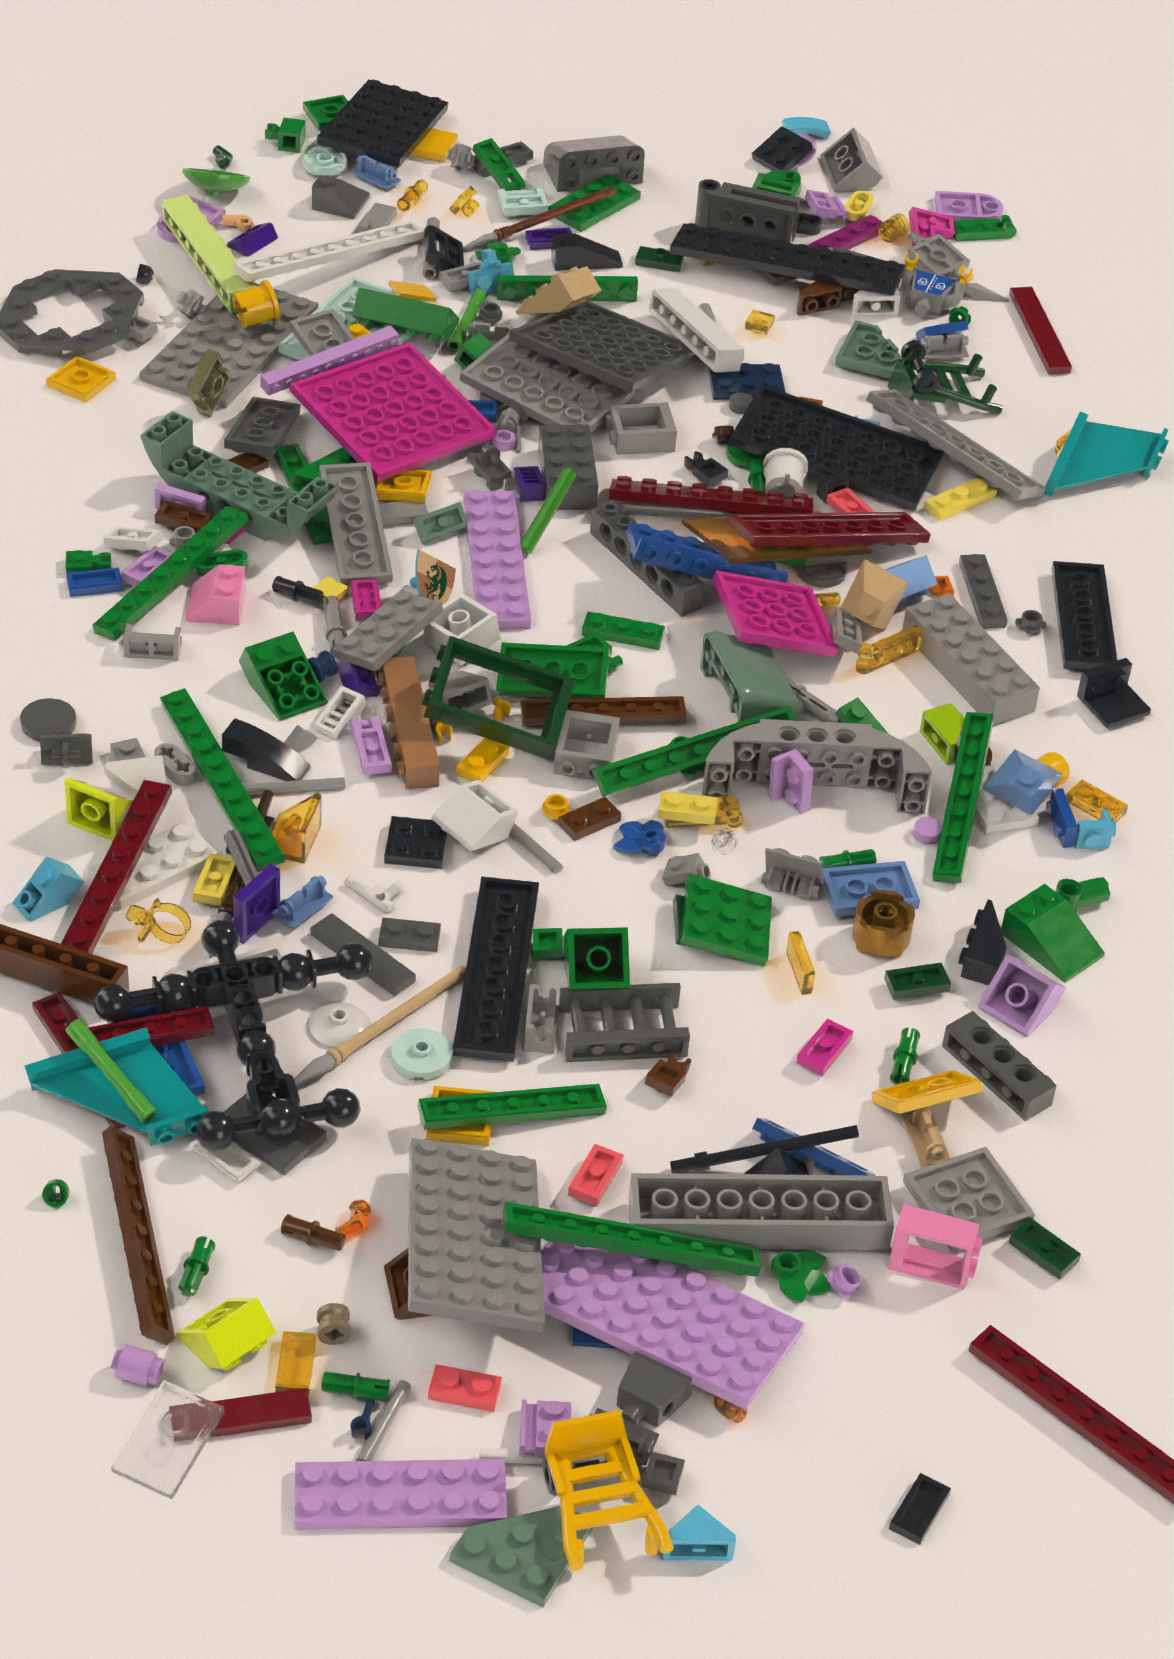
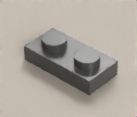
M382 917L378 947L438 952L441 923Z

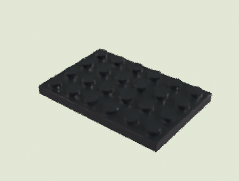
M368 79L317 136V144L356 156L366 155L377 162L399 168L447 112L449 102L441 100L439 97L423 95L418 91L405 90L397 85H387L379 80Z

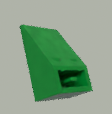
M294 631L244 648L239 659L240 666L251 687L278 720L328 703Z

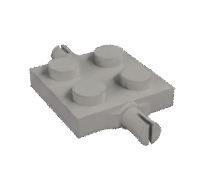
M915 230L908 236L916 244L907 250L908 258L913 261L916 259V253H918L917 266L921 270L945 277H955L957 280H960L959 268L962 265H965V269L968 268L971 260L943 236L937 234L930 238H922Z

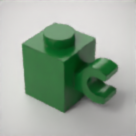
M284 117L280 127L277 124L268 123L267 129H265V139L278 140L279 151L300 153L305 142V120Z
M478 332L461 345L454 360L465 369L494 345Z

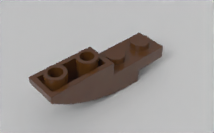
M815 281L799 293L796 314L800 316L840 308L841 301L853 299L854 294L861 289Z

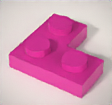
M912 207L908 212L910 232L915 230L922 238H930L940 234L944 238L951 239L955 234L952 216Z

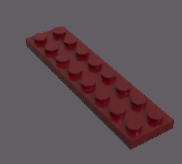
M617 476V479L612 478L609 490V500L752 514L813 513V498H808V495L804 493H794L792 497L774 490L768 491V494L758 493V490L753 488H743V491H735L730 486H718L715 489L707 488L708 485L702 483L684 486L679 481H667V484L657 483V480L652 478L633 481L632 477Z
M906 512L730 514L728 523L737 531V534L742 536L754 548H764V546L786 548L789 545L803 548L809 547V545H819L822 547L843 545L851 547L853 544H863L866 546L886 544L895 546L897 543L917 545L918 543H929L931 536L929 531Z

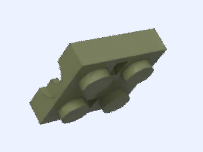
M207 349L205 355L198 362L197 371L189 379L186 391L198 412L211 418L232 375L228 369L222 367L220 353Z

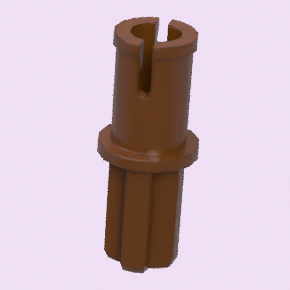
M287 1214L281 1224V1234L306 1241L308 1246L318 1244L341 1251L346 1241L344 1234L321 1227L320 1222L316 1220L309 1222Z

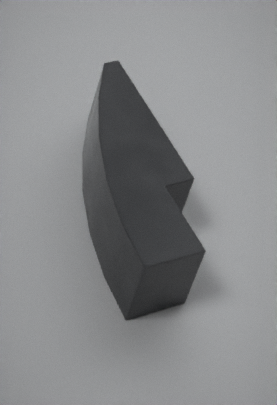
M234 718L222 733L223 752L246 759L248 769L284 781L302 780L310 769V763L296 751L268 732L252 724Z

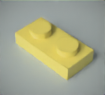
M661 791L658 818L715 825L718 798Z
M209 853L192 892L194 902L221 906L236 869V864L232 857Z

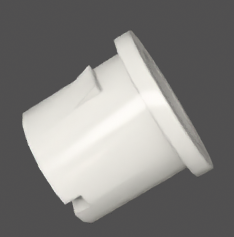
M779 448L768 453L763 462L766 479L765 493L768 494V491L774 490L792 497L794 493H802L803 482L808 472L806 457L801 452L791 448Z

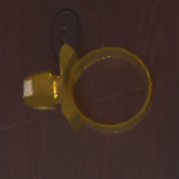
M159 898L154 900L148 911L138 905H130L125 916L131 923L137 926L141 925L137 937L139 943L145 941L150 932L162 942L169 944L179 943L183 941L191 929V919L183 908L169 902L161 903ZM156 912L173 914L182 922L185 933L175 935L166 932L156 923L153 915Z

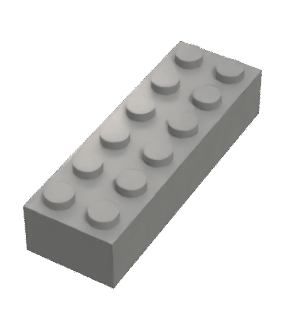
M950 593L906 607L902 633L977 713H993V726L1035 712L1040 690L1038 684Z

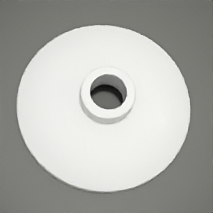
M345 1002L323 1005L315 1010L309 1019V1033L318 1044L326 1048H333L342 1042H346L370 1026L369 1018L361 1008Z

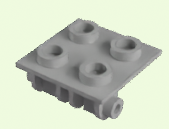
M782 848L765 849L766 873L763 872L761 883L766 884V888L780 891L783 879L785 878L782 892H786L789 881L793 880L792 895L795 894L798 882H800L796 893L797 896L811 899V897L817 898L819 889L822 887V862L809 855L800 857L790 854Z

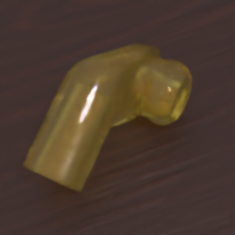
M837 592L815 594L821 608L838 605L841 601L840 594Z

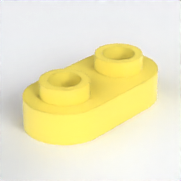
M867 191L854 192L845 205V209L848 212L846 218L854 223L866 217L873 206L874 196Z

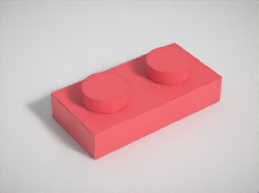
M848 487L827 495L826 503L837 513L874 512Z
M594 1144L568 1188V1196L598 1206L623 1164L624 1154Z
M436 1364L428 1390V1399L495 1412L502 1385V1377Z

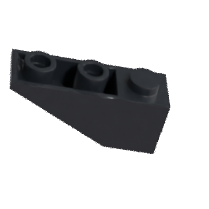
M987 899L984 909H978L974 926L977 927L976 929L970 928L966 940V945H969V947L962 948L958 964L963 965L962 978L989 986L1004 960L1007 947L993 902Z

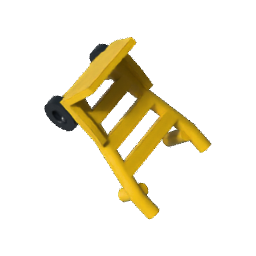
M617 1410L552 1422L544 1447L546 1458L543 1459V1473L548 1492H557L558 1497H560L563 1549L570 1570L579 1571L584 1566V1542L581 1539H577L576 1531L644 1518L648 1523L645 1536V1553L654 1556L658 1553L659 1549L663 1554L671 1552L674 1546L668 1529L638 1483L640 1481V1474L626 1435L621 1411ZM602 1456L607 1460L604 1462H600L599 1459L575 1463L574 1467H572V1462ZM616 1476L621 1482L580 1491H574L573 1489L574 1484ZM631 1497L634 1502L633 1504L575 1515V1507Z

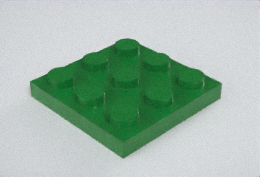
M689 873L685 883L680 943L765 967L769 957L772 897Z

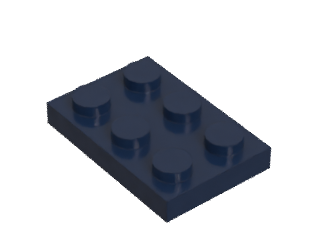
M741 363L740 371L714 372L708 366L713 400H729L730 396L737 392L747 393L754 398L762 384L785 392L780 364Z

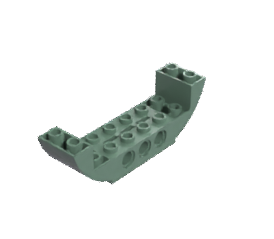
M171 411L140 435L152 465L168 486L206 497V512L213 514V517L226 506L247 513L248 522L243 526L245 532L264 541L270 538L289 536L296 532L326 507L339 489L338 485L317 476L301 491L296 492L193 445V420L174 411Z

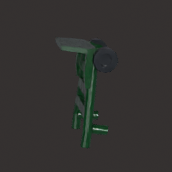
M912 340L903 345L901 349L903 360L898 359L887 385L889 390L895 389L912 401L920 399L929 402L946 403L950 399L983 411L1001 414L1003 406L991 403L997 391L995 385L989 384L982 398L978 399L971 396L961 375L967 374L968 376L984 377L985 369L978 367L983 359L980 354L975 353L969 365L922 361L926 350L920 341ZM946 373H950L957 391L953 390Z

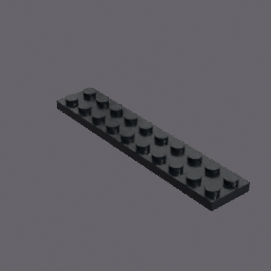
M683 223L670 245V254L893 296L905 273L906 266L892 260L884 261L871 256L862 257L849 252H835L828 248L819 249L809 247L806 244H792L784 240L765 239L762 236H749L736 231H722L715 227L706 228L693 223Z

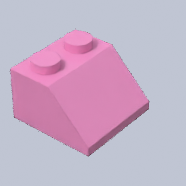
M217 565L195 581L191 589L186 621L239 625L246 592L245 567Z

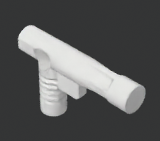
M351 874L344 880V884L387 913L393 910L395 906L390 900L404 890V885L399 880L387 889L380 884L370 888Z

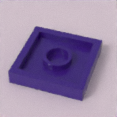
M272 864L268 865L233 896L234 926L239 932L240 943L242 944L247 942L274 917L272 912L280 906V868Z

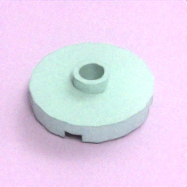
M325 146L313 147L307 151V154L304 153L303 167L307 172L317 176L338 175L347 168V155L343 151H335Z
M428 1028L410 1029L401 1033L394 1040L391 1047L392 1065L398 1073L406 1078L415 1080V1077H423V1080H431L443 1075L451 1065L452 1045L446 1036L436 1030Z

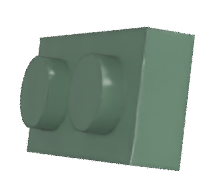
M458 502L413 519V523L423 544L467 528L468 520L461 503Z

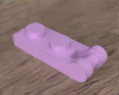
M371 716L369 720L350 719L351 734L354 737L363 774L371 775L392 772V763L379 717Z

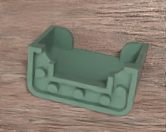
M718 631L704 634L700 669L704 677L717 674L731 699L730 712L737 714L738 722L786 706H790L795 721H800V715L803 714L804 710L803 703L800 698L797 699L777 664L770 647L755 643L745 644L738 641L734 635Z

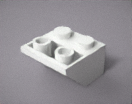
M480 780L460 785L433 813L431 819L441 826L443 831L456 838L463 847L473 851L508 839L519 811Z

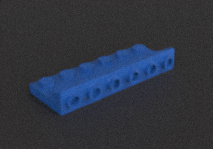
M629 523L626 531L633 560L713 580L716 571L785 583L789 577L787 572L777 570L774 560L765 555L755 556L742 549L732 550L725 548L719 543L709 544L701 542L692 536L687 538L678 536L672 531L655 530L646 524L636 525Z

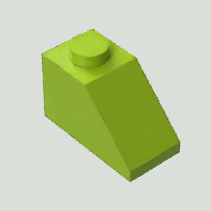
M952 703L923 711L919 730L946 765H950L953 762L960 744L965 720Z

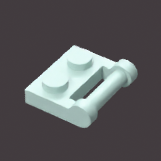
M535 187L532 190L514 191L497 189V201L500 203L504 216H536L549 209L542 187Z

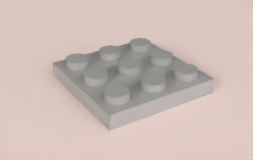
M986 1146L904 1174L903 1183L921 1209L980 1224L977 1237L983 1240L1018 1228L1029 1218L1034 1220L1035 1213ZM946 1245L950 1251L959 1249L957 1247Z

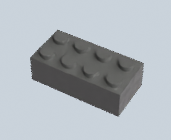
M539 425L538 453L541 474L546 486L545 499L562 470L570 468L576 473V478L557 510H592V508L597 507L599 485L589 425Z

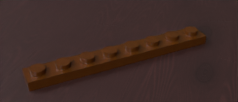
M109 1126L102 1132L104 1151L109 1167V1176L111 1178L114 1201L126 1253L134 1303L139 1319V1328L142 1336L167 1346L175 1339V1333L135 1140L133 1136Z

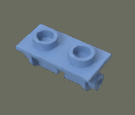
M366 155L357 158L356 162L359 166L352 174L362 180L375 184L385 190L401 182V179L397 178V172H395L394 168L382 163H378L376 168V160Z
M321 875L318 877L313 876L310 882L302 887V890H298L289 898L283 899L280 902V906L272 912V915L294 929L333 899L334 896L325 891L326 879Z

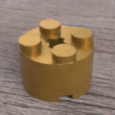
M876 890L871 892V896L861 897L856 906L852 930L856 949L863 954L870 953L876 956H888L890 958L902 956L903 951L909 946L915 918L913 905L910 903L909 906L904 901V896L889 890Z

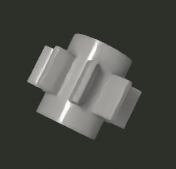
M456 144L455 148H449L446 159L450 160V167L466 171L467 167L473 166L475 155H472V148L464 144Z
M190 288L187 293L181 291L175 300L179 303L177 310L191 319L195 314L203 312L206 308L202 304L204 297Z

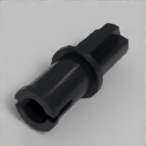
M276 576L272 583L273 592L290 596L294 601L303 600L312 604L322 603L323 591L306 586L303 581L298 580L295 582L281 576Z

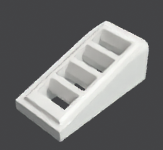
M341 685L315 720L312 728L337 739L349 727L350 719L357 718L365 709V696ZM340 710V711L344 712L345 714H344V715H343V714H340V713H338L337 711ZM333 716V717H335V718H338V719H340V721L337 722V721L331 719V717ZM327 722L335 726V728L332 729L324 724Z

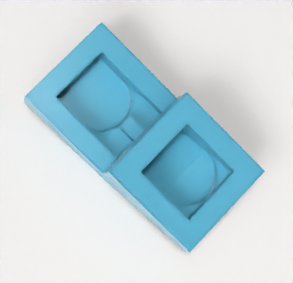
M789 117L782 120L783 127L795 134L808 135L810 133L824 139H828L831 134L827 121L822 119Z

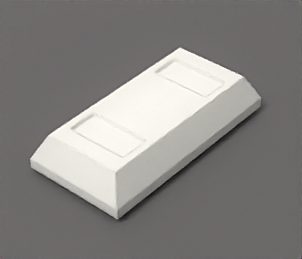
M199 1142L192 1147L199 1155L238 1183L261 1164L259 1160L234 1142L228 1148L221 1151H210L202 1147Z

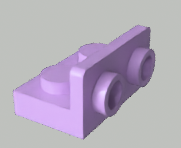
M796 749L772 758L769 798L771 801L786 797L788 803L793 805L801 814L810 810L814 769Z

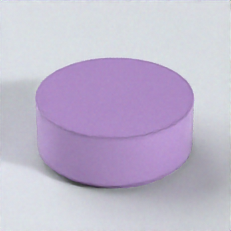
M498 430L496 438L491 440V446H496L499 451H510L516 445V436L509 430Z
M931 817L919 818L914 824L913 835L922 843H935L940 840L942 824Z

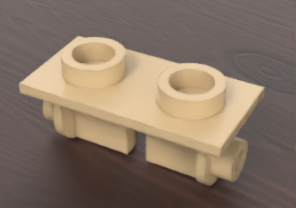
M929 1107L916 1109L912 1117L903 1118L921 1167H927L950 1159Z

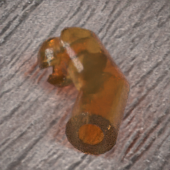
M360 1199L351 1202L349 1205L351 1210L350 1220L335 1228L336 1232L346 1236V1240L364 1232L369 1227L371 1208L365 1200Z
M715 1396L714 1407L726 1419H732L735 1423H739L746 1418L747 1410Z

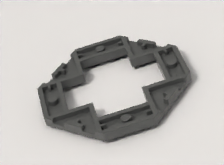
M49 270L32 279H25L22 283L12 287L0 310V336L18 352L28 353L32 349H41L44 354H62L63 350L74 351L75 355L85 356L128 337L130 325H134L138 316V308L145 301L144 293L120 272ZM67 287L79 297L101 289L116 302L102 309L103 318H107L109 321L90 330H84L73 337L67 334L61 327L52 328L45 333L37 335L22 321L38 314L37 307L32 301Z

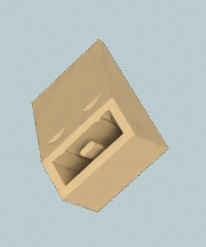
M588 266L580 269L573 267L564 274L559 272L552 276L550 284L546 283L536 289L537 294L524 299L521 302L522 306L515 312L517 315L559 313L588 302L602 290Z

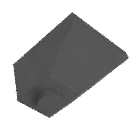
M319 175L312 185V210L355 219L370 198L369 192L329 175Z

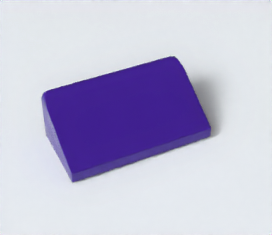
M272 223L257 224L229 241L227 246L242 255L250 256L275 241L278 235Z
M343 660L338 661V672L344 687L365 696V698L376 697L380 694L372 670Z

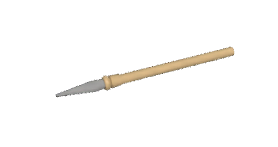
M463 965L459 966L346 1042L328 1049L325 1055L313 1059L294 1078L296 1086L328 1072L333 1065H339L354 1050L463 979L466 967Z

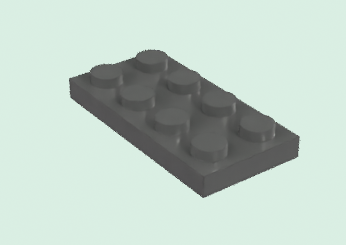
M253 396L225 437L224 448L231 449L237 453H255L261 457L274 456L299 416L301 404Z

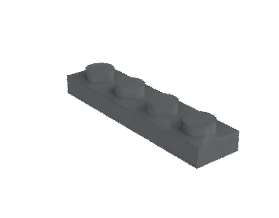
M985 554L960 555L959 566L979 624L983 628H1006L1008 619Z

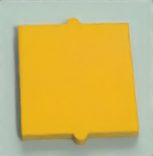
M389 280L388 285L397 296L418 301L435 303L437 301L436 296L425 285Z

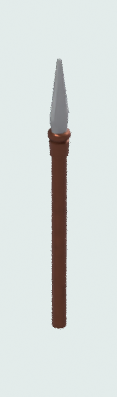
M610 186L513 225L494 229L492 233L484 234L463 246V251L487 246L495 241L501 242L515 233L615 195V188Z

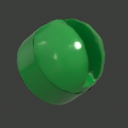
M62 1179L50 1180L42 1191L44 1202L51 1207L64 1205L70 1194L69 1186ZM56 1186L60 1188L61 1198H56Z

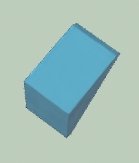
M696 1505L668 1531L674 1548L669 1553H662V1560L733 1561L736 1534L700 1505Z

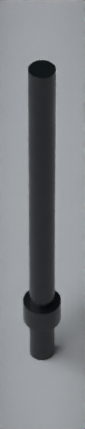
M857 1125L715 1153L707 1154V1151L694 1153V1157L670 1161L672 1173L694 1169L701 1172L710 1170V1166L766 1156L778 1147L786 1152L858 1138L859 1132Z

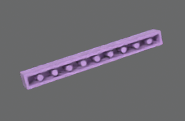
M390 325L262 374L260 387L268 396L290 388V383L398 346L399 334Z

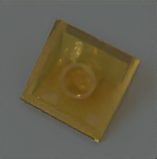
M317 792L279 813L271 833L283 851L285 860L305 864L322 826V796Z

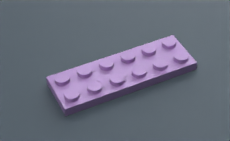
M505 1459L295 1462V1530L470 1527L507 1518Z

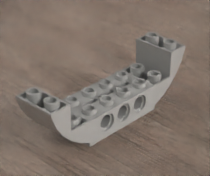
M760 719V723L745 726L725 736L712 748L706 759L702 795L717 797V804H729L732 782L770 783L772 758L794 749L814 769L813 786L895 789L896 810L902 813L925 814L932 776L931 768L914 748L886 732L872 728V724Z

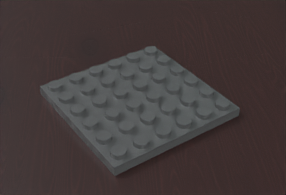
M590 301L562 312L551 313L511 330L509 340L517 343V346L534 350L539 356L555 359L560 365L576 368L581 374L597 377L600 382L618 386L621 391L632 393L700 360L680 339Z

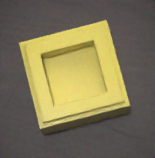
M329 576L313 587L323 591V599L326 598L327 603H329L327 597L329 595L338 597L339 601L348 595V586Z

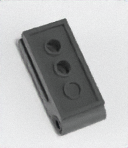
M704 179L698 184L695 224L706 228L715 227L722 231H736L744 235L762 236L765 239L784 240L787 243H792L796 237L800 198L723 182L721 186L716 180Z

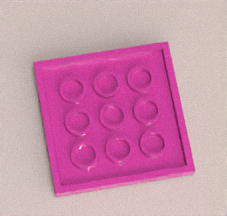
M722 571L715 572L713 582L738 641L745 644H761L770 648H785L794 652H809L818 656H836L839 647L833 642L832 631L812 587Z

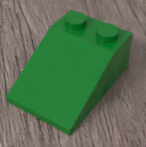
M1045 883L1005 909L1001 927L1003 936L1064 983L1104 957L1105 952L1069 902Z

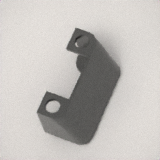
M622 135L555 141L546 146L543 164L557 192L574 189L579 183L580 170L621 166V177L625 183L640 184L643 183L645 151L641 146Z

